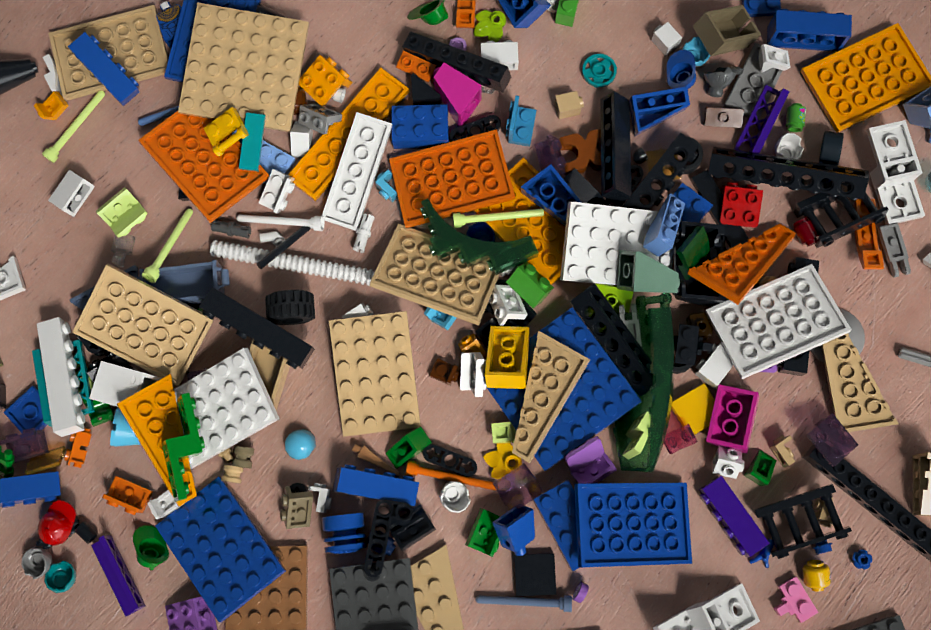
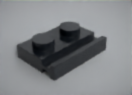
M421 505L413 509V516L409 524L390 525V532L402 552L436 530ZM406 513L401 518H407L409 514Z

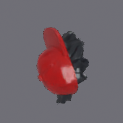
M61 500L52 503L38 524L40 539L36 541V546L47 549L64 543L75 533V529L80 523L76 510L70 503Z

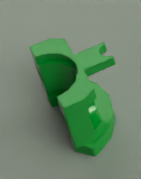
M82 399L85 407L88 408L87 400ZM93 400L95 412L89 413L92 426L95 427L110 420L113 421L114 414L110 404Z

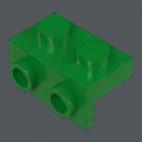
M480 508L465 545L493 557L499 548V538L493 522L501 516Z

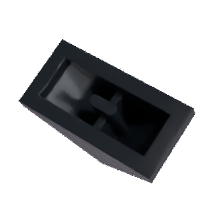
M414 73L411 75L413 105H440L442 103L439 93Z

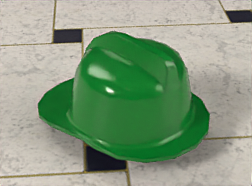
M434 0L418 6L409 12L407 18L409 20L421 18L429 25H437L448 18V13L444 6L445 0Z
M144 525L135 530L133 543L137 561L140 565L152 571L169 557L166 542L156 527Z

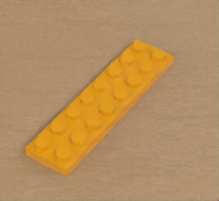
M380 68L341 113L342 121L330 125L327 134H323L288 174L295 178L293 181L295 186L316 201L335 178L356 112L385 121L392 113V106H398L410 92L409 88Z

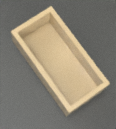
M251 344L249 352L277 411L290 366L286 364V359L280 357L278 360L270 355L269 349L265 347L260 349Z

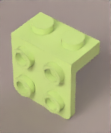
M125 187L96 210V213L110 226L118 238L126 236L131 231V228L143 222L148 214Z

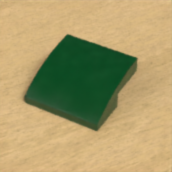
M697 225L676 251L681 260L678 267L685 280H689L691 277L688 275L689 269L699 267L709 254V240L704 226Z

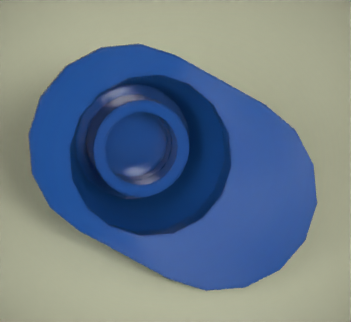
M679 50L673 53L667 61V82L673 89L681 87L689 89L696 82L695 58L688 50Z

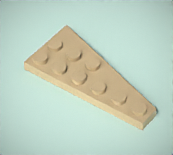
M539 330L512 450L513 454L528 463H531L590 362V359Z
M847 333L822 344L821 348L837 433L841 434L899 424L890 411L889 405L881 395L880 389L866 364L862 361L857 348L853 345L849 334Z
M447 545L411 566L417 617L425 630H464Z

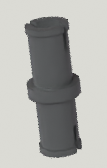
M215 219L211 226L212 231L226 233L231 237L235 235L249 239L251 235V227L237 225L232 221L228 223Z

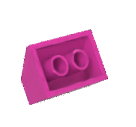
M719 384L706 442L747 454L759 402V393Z

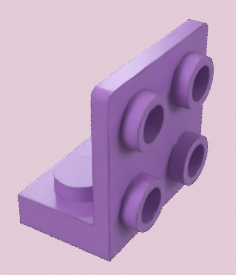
M202 596L165 606L169 630H217L215 616Z

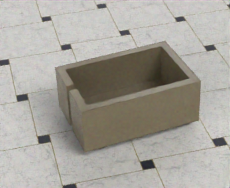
M744 5L705 12L693 25L710 56L746 49L761 36L753 21L739 33V30L751 19Z

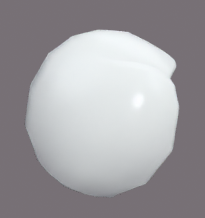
M786 133L781 136L775 144L776 156L799 160L804 150L800 144L802 139L794 133Z
M451 481L445 484L440 491V502L448 511L460 513L466 510L471 502L469 490L461 482Z

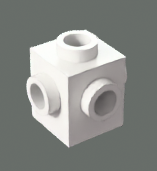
M718 446L713 459V473L736 479L738 473L743 471L745 461L742 460V452Z

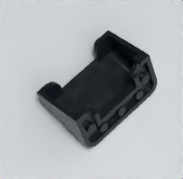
M681 221L674 241V271L679 273L680 285L678 292L672 294L675 295L677 300L708 307L725 302L726 297L695 278L690 277L689 280H685L678 267L681 260L676 252L698 225L704 226L709 240V254L703 262L716 258L717 249L721 247V243L718 242L721 235H726L725 225Z

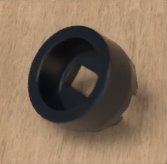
M641 147L633 152L634 162L641 164L648 160L645 151Z

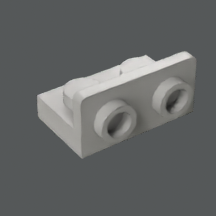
M317 103L300 105L298 123L319 133L327 134L328 125L342 121L341 113Z

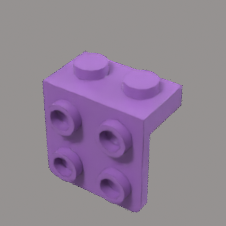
M598 436L588 439L582 446L571 450L565 457L571 475L578 484H597L617 471L615 465L604 452Z

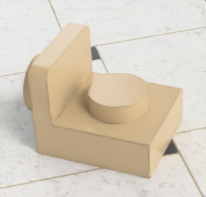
M790 435L787 437L779 436L773 441L774 445L770 447L783 467L790 466L795 462L792 451L784 446L785 443L793 439Z

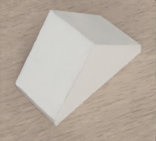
M295 121L290 131L292 157L303 158L312 147L313 129L299 124L298 121Z

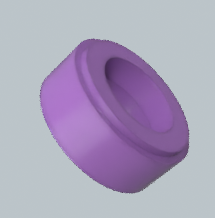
M581 581L574 591L572 600L581 603L587 595L589 586Z

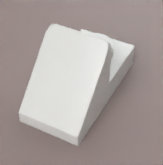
M766 44L761 45L758 55L761 73L771 68L783 71L790 68L787 50Z

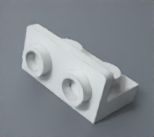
M273 169L259 204L274 210L273 212L279 213L281 210L284 211L288 203L286 200L288 193L291 194L295 187V183H293L295 178Z
M509 285L494 286L489 303L499 325L504 326L507 319L524 320L528 314L520 296Z

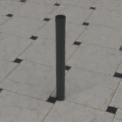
M302 226L261 259L257 266L263 269L311 228Z

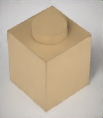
M577 91L555 96L554 104L558 119L580 115L584 104L582 97L578 96Z

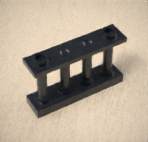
M845 181V182H843V183H841V184L844 185V186H848V185H850L851 183L848 182V181ZM865 192L864 199L861 200L870 214L860 217L846 196L833 197L827 193H818L796 203L794 214L797 218L803 215L807 216L819 235L815 244L816 248H819L821 246L827 247L834 240L867 225L880 223L885 219L889 209L886 206L877 210ZM836 200L840 201L853 222L843 225L830 204ZM824 209L836 229L827 233L814 214V210Z
M833 484L755 509L757 518L762 517L765 520L776 550L771 551L772 557L784 558L789 556L788 552L833 537L839 540L849 536L848 532L852 530L849 526L843 528L831 499L833 497L832 493L836 492ZM820 498L821 501H824L835 531L823 534L812 507V500ZM801 504V507H804L815 537L803 540L792 512L794 510L793 506ZM781 511L782 514H785L796 542L795 544L784 547L773 520V513Z

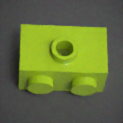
M595 283L616 313H619V305H624L625 312L629 313L633 291L617 289V285Z

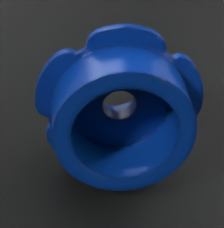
M827 540L815 543L816 546L813 547L816 555L832 551V543H828Z
M860 549L853 554L852 561L856 568L865 570L871 566L872 556L866 550Z

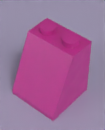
M443 63L433 73L435 91L441 95L443 105L448 104L449 114L457 126L460 127L465 125L482 100V85L448 64Z

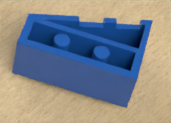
M687 87L631 96L629 104L634 137L686 110L690 106Z

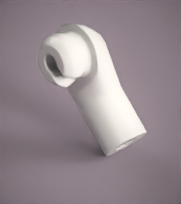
M276 231L260 233L261 243L272 242L277 247L285 241V238Z

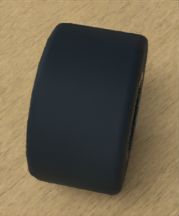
M824 132L819 162L822 161L823 164L838 166L844 138L843 133Z

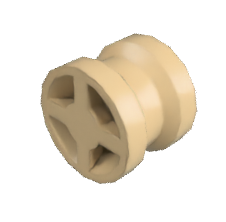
M224 465L225 473L221 481L241 484L240 474L244 468Z

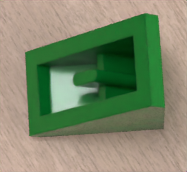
M759 450L744 476L759 486L768 485L777 460Z

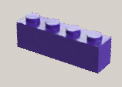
M718 476L699 489L701 500L712 508L713 511L711 513L713 517L724 525L723 531L730 539L733 538L736 542L735 548L740 555L751 557L770 544L722 476Z

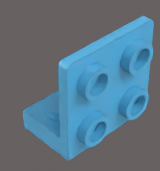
M516 95L515 101L510 103L506 136L509 137L508 143L530 147L537 110L518 107L519 96Z

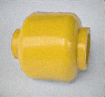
M809 560L803 566L804 584L811 588L812 591L820 592L830 585V569L822 560Z

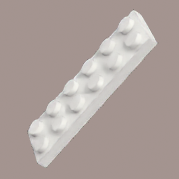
M356 112L322 213L325 221L357 231L393 126L392 123Z

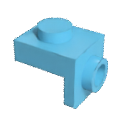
M388 169L377 176L375 183L380 190L379 194L385 200L389 199L393 203L398 197L396 191L388 184L392 179V173Z
M429 307L424 312L431 322L446 330H449L456 320L454 316Z

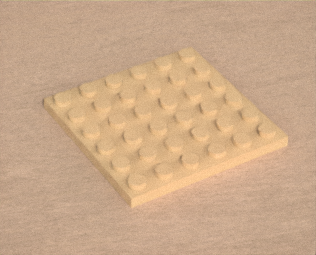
M197 2L178 113L215 120L233 107L236 108L244 125L246 112L263 114L266 116L264 128L290 132L309 22Z

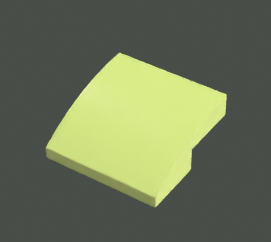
M648 411L637 417L625 434L632 439L622 454L628 460L640 454L645 446L651 423V413Z

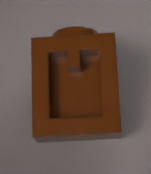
M437 358L429 376L451 386L452 382H457L460 372L457 365L449 364Z

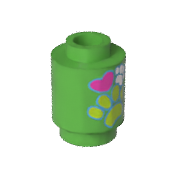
M793 103L787 107L786 127L789 132H801L805 126L806 108L802 104Z

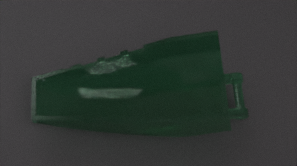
M661 293L658 296L650 297L644 295L636 297L635 303L637 319H639L642 349L652 361L650 373H653V386L650 387L648 393L639 397L642 403L614 422L615 428H613V432L616 438L621 471L653 472L666 437L674 389V339L670 307L672 296L670 293ZM660 303V308H648L646 310L648 304ZM625 312V320H631L632 313ZM648 411L651 414V423L648 428V438L640 454L628 460L622 454L632 439L625 434L633 421Z

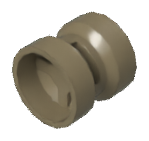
M235 446L234 453L236 458L233 459L232 466L251 469L252 461L250 459L254 455L255 449Z

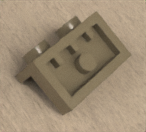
M286 486L285 493L281 495L283 509H280L281 521H284L286 529L310 527L313 502L312 492L291 493L290 486Z

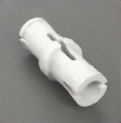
M363 214L360 227L356 231L357 237L353 247L354 251L359 252L360 250V253H364L367 240L371 236L370 230L375 219L374 216L369 214L367 217V214Z

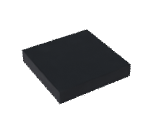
M554 553L514 555L516 596L557 595Z

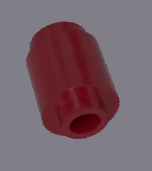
M807 217L793 224V230L802 246L807 245L809 247L816 243L819 235Z

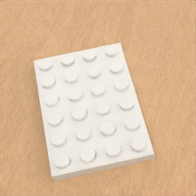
M568 202L560 280L617 285L619 250L640 251L672 269L674 245L672 249L658 257L643 247L647 231L659 211Z
M813 264L750 290L739 305L731 300H727L705 310L710 323L741 379L850 333L852 330Z
M248 348L239 350L174 389L178 411L177 399L181 394L190 393V398L194 397L196 409H193L195 417H198L200 421L198 433L199 437L202 436L204 439L205 448L202 449L203 452L198 456L188 459L190 469L195 468L280 419Z

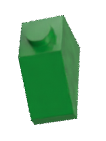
M419 427L406 434L386 452V455L395 468L398 469L408 460L422 452L432 442L422 427Z

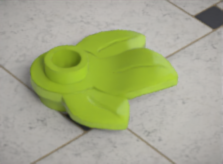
M483 10L475 16L479 22L474 29L475 37L488 36L489 41L498 42L502 38V28L506 24V16L503 12ZM496 17H500L498 22H494Z

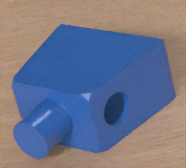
M517 504L493 522L501 546L513 551L516 556L525 555V546L535 538L534 510L522 504Z

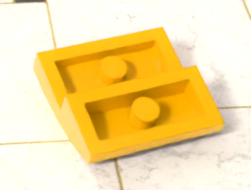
M704 383L669 405L688 436L692 437L709 427L715 399Z

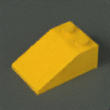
M490 327L485 367L487 388L526 389L529 327Z

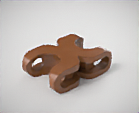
M601 129L591 130L587 134L586 140L579 134L563 136L557 140V146L560 150H571L577 156L576 160L564 165V175L567 176L573 169L583 174L587 169V165H590L593 170H601V153L597 149V145L601 144Z

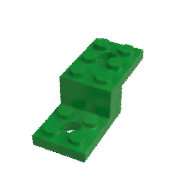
M190 393L181 394L177 399L185 435L166 439L162 443L174 502L187 499V494H189L188 483L183 482L182 477L185 474L184 465L179 460L198 456L203 452L202 449L205 448L204 439L202 436L199 437L198 433L200 421L198 417H195L193 409H196L194 397L190 398Z

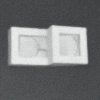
M47 54L43 59L50 72L45 74L44 77L51 91H57L62 95L55 60L50 54Z

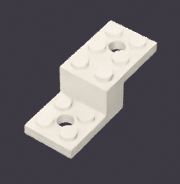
M906 120L868 128L866 132L877 163V167L870 172L871 180L880 208L887 206L889 209L885 215V224L901 223L923 218L925 213L914 182L923 172ZM887 139L894 140L896 146H889L887 144ZM896 199H901L904 202V207L897 206Z
M741 583L711 600L693 604L656 625L653 629L747 630L760 622ZM733 606L737 609V615L733 611Z

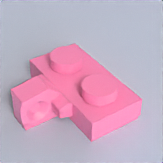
M797 576L778 586L784 597L781 598L783 603L774 608L777 615L782 616L789 612L790 615L795 614L798 621L802 623L819 613Z

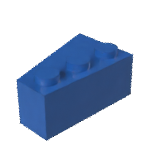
M59 471L0 479V507L2 508L14 507L15 504L23 503V505L36 504L38 500L53 502L57 501V497H61Z

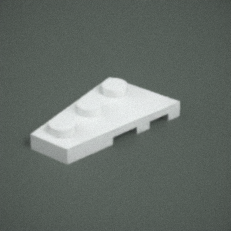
M15 256L9 258V262L0 267V300L26 290Z

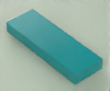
M246 112L245 127L249 135L242 140L239 162L240 170L259 172L266 116L263 114Z

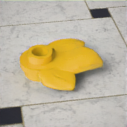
M497 443V451H491L483 456L485 462L493 468L491 472L492 478L504 479L509 473H516L520 470L522 460L512 453L513 446L510 443ZM510 460H515L516 465L514 467L509 466L508 462Z

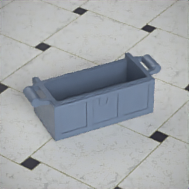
M217 260L159 268L160 276L155 283L148 282L142 277L144 269H139L140 276L137 277V279L191 307L200 306L211 287L225 294L224 287L230 285L229 270L223 269Z

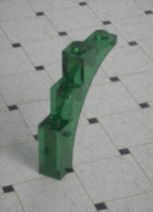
M429 199L421 201L422 208H420L422 216L424 219L428 218L430 222L428 229L431 235H436L430 239L431 245L428 247L432 256L436 255L438 260L460 251V253H457L461 264L465 263L467 268L489 259L486 261L491 272L494 271L498 275L538 257L539 252L531 235L507 242H487L474 239L458 232L447 224L435 211Z

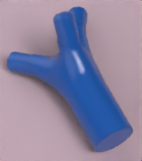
M768 539L770 544L765 546L755 558L749 560V563L752 564L762 560L764 561L765 568H769L768 560L774 546L773 540Z

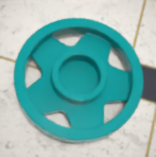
M605 54L591 55L585 60L582 68L585 81L596 88L611 84L617 73L614 60ZM589 62L590 68L585 70L586 65ZM611 65L613 67V72L609 70V67Z

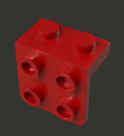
M727 182V186L721 185V193L724 194L720 223L756 228L759 223L763 190H758L756 185L746 184V188L738 187L739 183Z

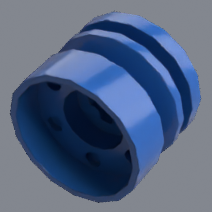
M364 513L322 518L323 531L332 532V536L325 538L324 542H333V546L324 547L325 553H351L367 547V542L357 543V539L365 538L366 534L356 533V529L365 526Z

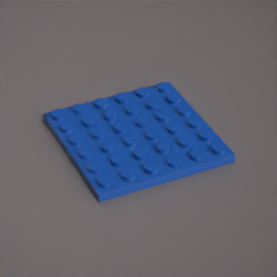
M573 307L540 330V332L590 359L586 369L534 456L544 471L565 458L571 450L579 448L588 439L593 438L642 403L641 399ZM538 332L529 338L527 380L533 361ZM487 388L517 431L526 389Z

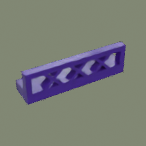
M768 85L764 86L733 150H739L741 143L748 141L750 145L749 152L760 153L790 91L784 88L778 91ZM767 91L776 95L774 101L768 104L764 97ZM764 108L767 115L765 119L758 120L756 112ZM756 124L759 132L756 136L750 137L748 129Z
M103 535L98 538V542L91 546L125 617L146 605L112 536Z

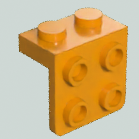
M319 55L300 78L299 86L319 105L324 106L342 85L349 88L353 82L349 79L350 75L341 68L339 70L336 67L337 63L331 57L326 58Z

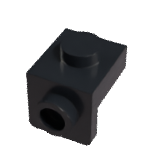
M523 301L522 303L528 314L524 320L507 319L505 324L511 327H525L537 314L526 301Z

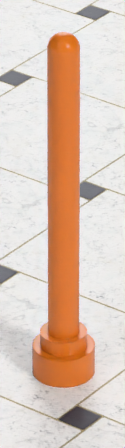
M408 460L406 476L413 477V475L417 476L420 474L495 491L499 489V484L495 482L420 467V464H416V461Z

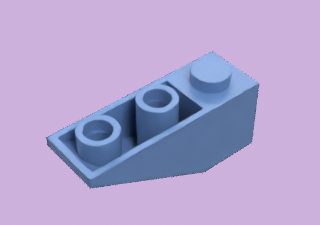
M671 193L667 196L647 231L643 244L645 249L657 257L673 248L685 206L683 201Z

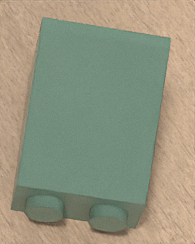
M619 250L617 289L633 292H678L680 285L679 273L640 251Z

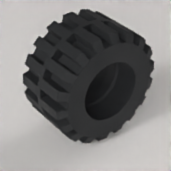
M282 290L273 292L265 297L266 319L276 325H297L315 319L314 294L304 290Z

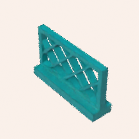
M75 340L72 343L73 347L77 346V353L73 358L81 367L76 376L84 384L79 394L81 398L87 400L88 408L81 410L86 415L95 411L93 400L89 399L91 389L82 342ZM36 349L32 351L43 421L52 427L41 350Z

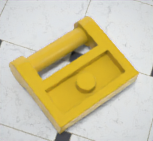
M233 107L204 127L213 146V152L219 157L224 154L227 148L249 135L236 108ZM235 130H237V132H236L235 134H233L231 137H229V138H228L227 140H225L224 142L220 143V141H222V140H223L224 138H226L228 135H230V134L233 133Z

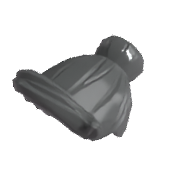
M734 66L718 67L714 72L704 73L705 79L710 86L708 94L712 97H722L723 89L732 82L736 75L743 74L744 69Z

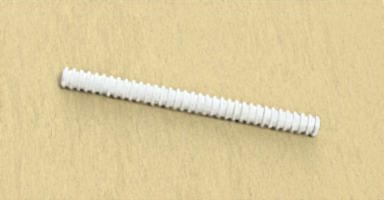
M213 240L210 246V254L213 257L215 255L218 258L222 256L224 259L228 257L229 260L234 258L235 261L239 259L240 262L245 261L252 264L258 263L270 253L267 249L265 251L262 248L258 250L257 247L252 249L251 246L247 248L243 245L241 247L240 244H229V242L224 243ZM286 253L280 254L267 264L268 267H280L282 270L285 268L287 271L291 269L292 272L297 270L298 273L303 271L304 274L308 272L309 275L326 276V278L332 277V279L338 278V280L343 279L345 282L349 280L351 283L355 281L356 284L361 282V285L366 283L367 286H370V281L375 273L372 269L355 268V266L350 267V265L344 266L342 263L338 265L336 262L332 264L331 261L327 263L326 260L321 262L320 259L315 261L314 258L310 260L309 257L292 256V254L286 255Z

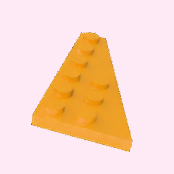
M171 374L117 403V406L173 497L162 443L166 439L184 436L176 404ZM189 458L179 460L184 465L185 474L182 477L183 482L188 483L189 494H187V499L176 502L178 507L197 496Z

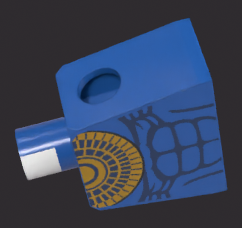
M166 1L160 5L162 12L157 14L156 18L163 39L170 49L172 48L182 7L179 4L172 7L170 2Z

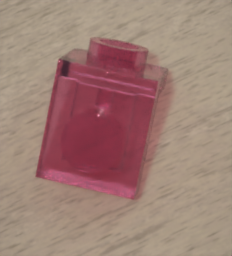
M689 424L672 430L661 437L669 454H673L698 442Z

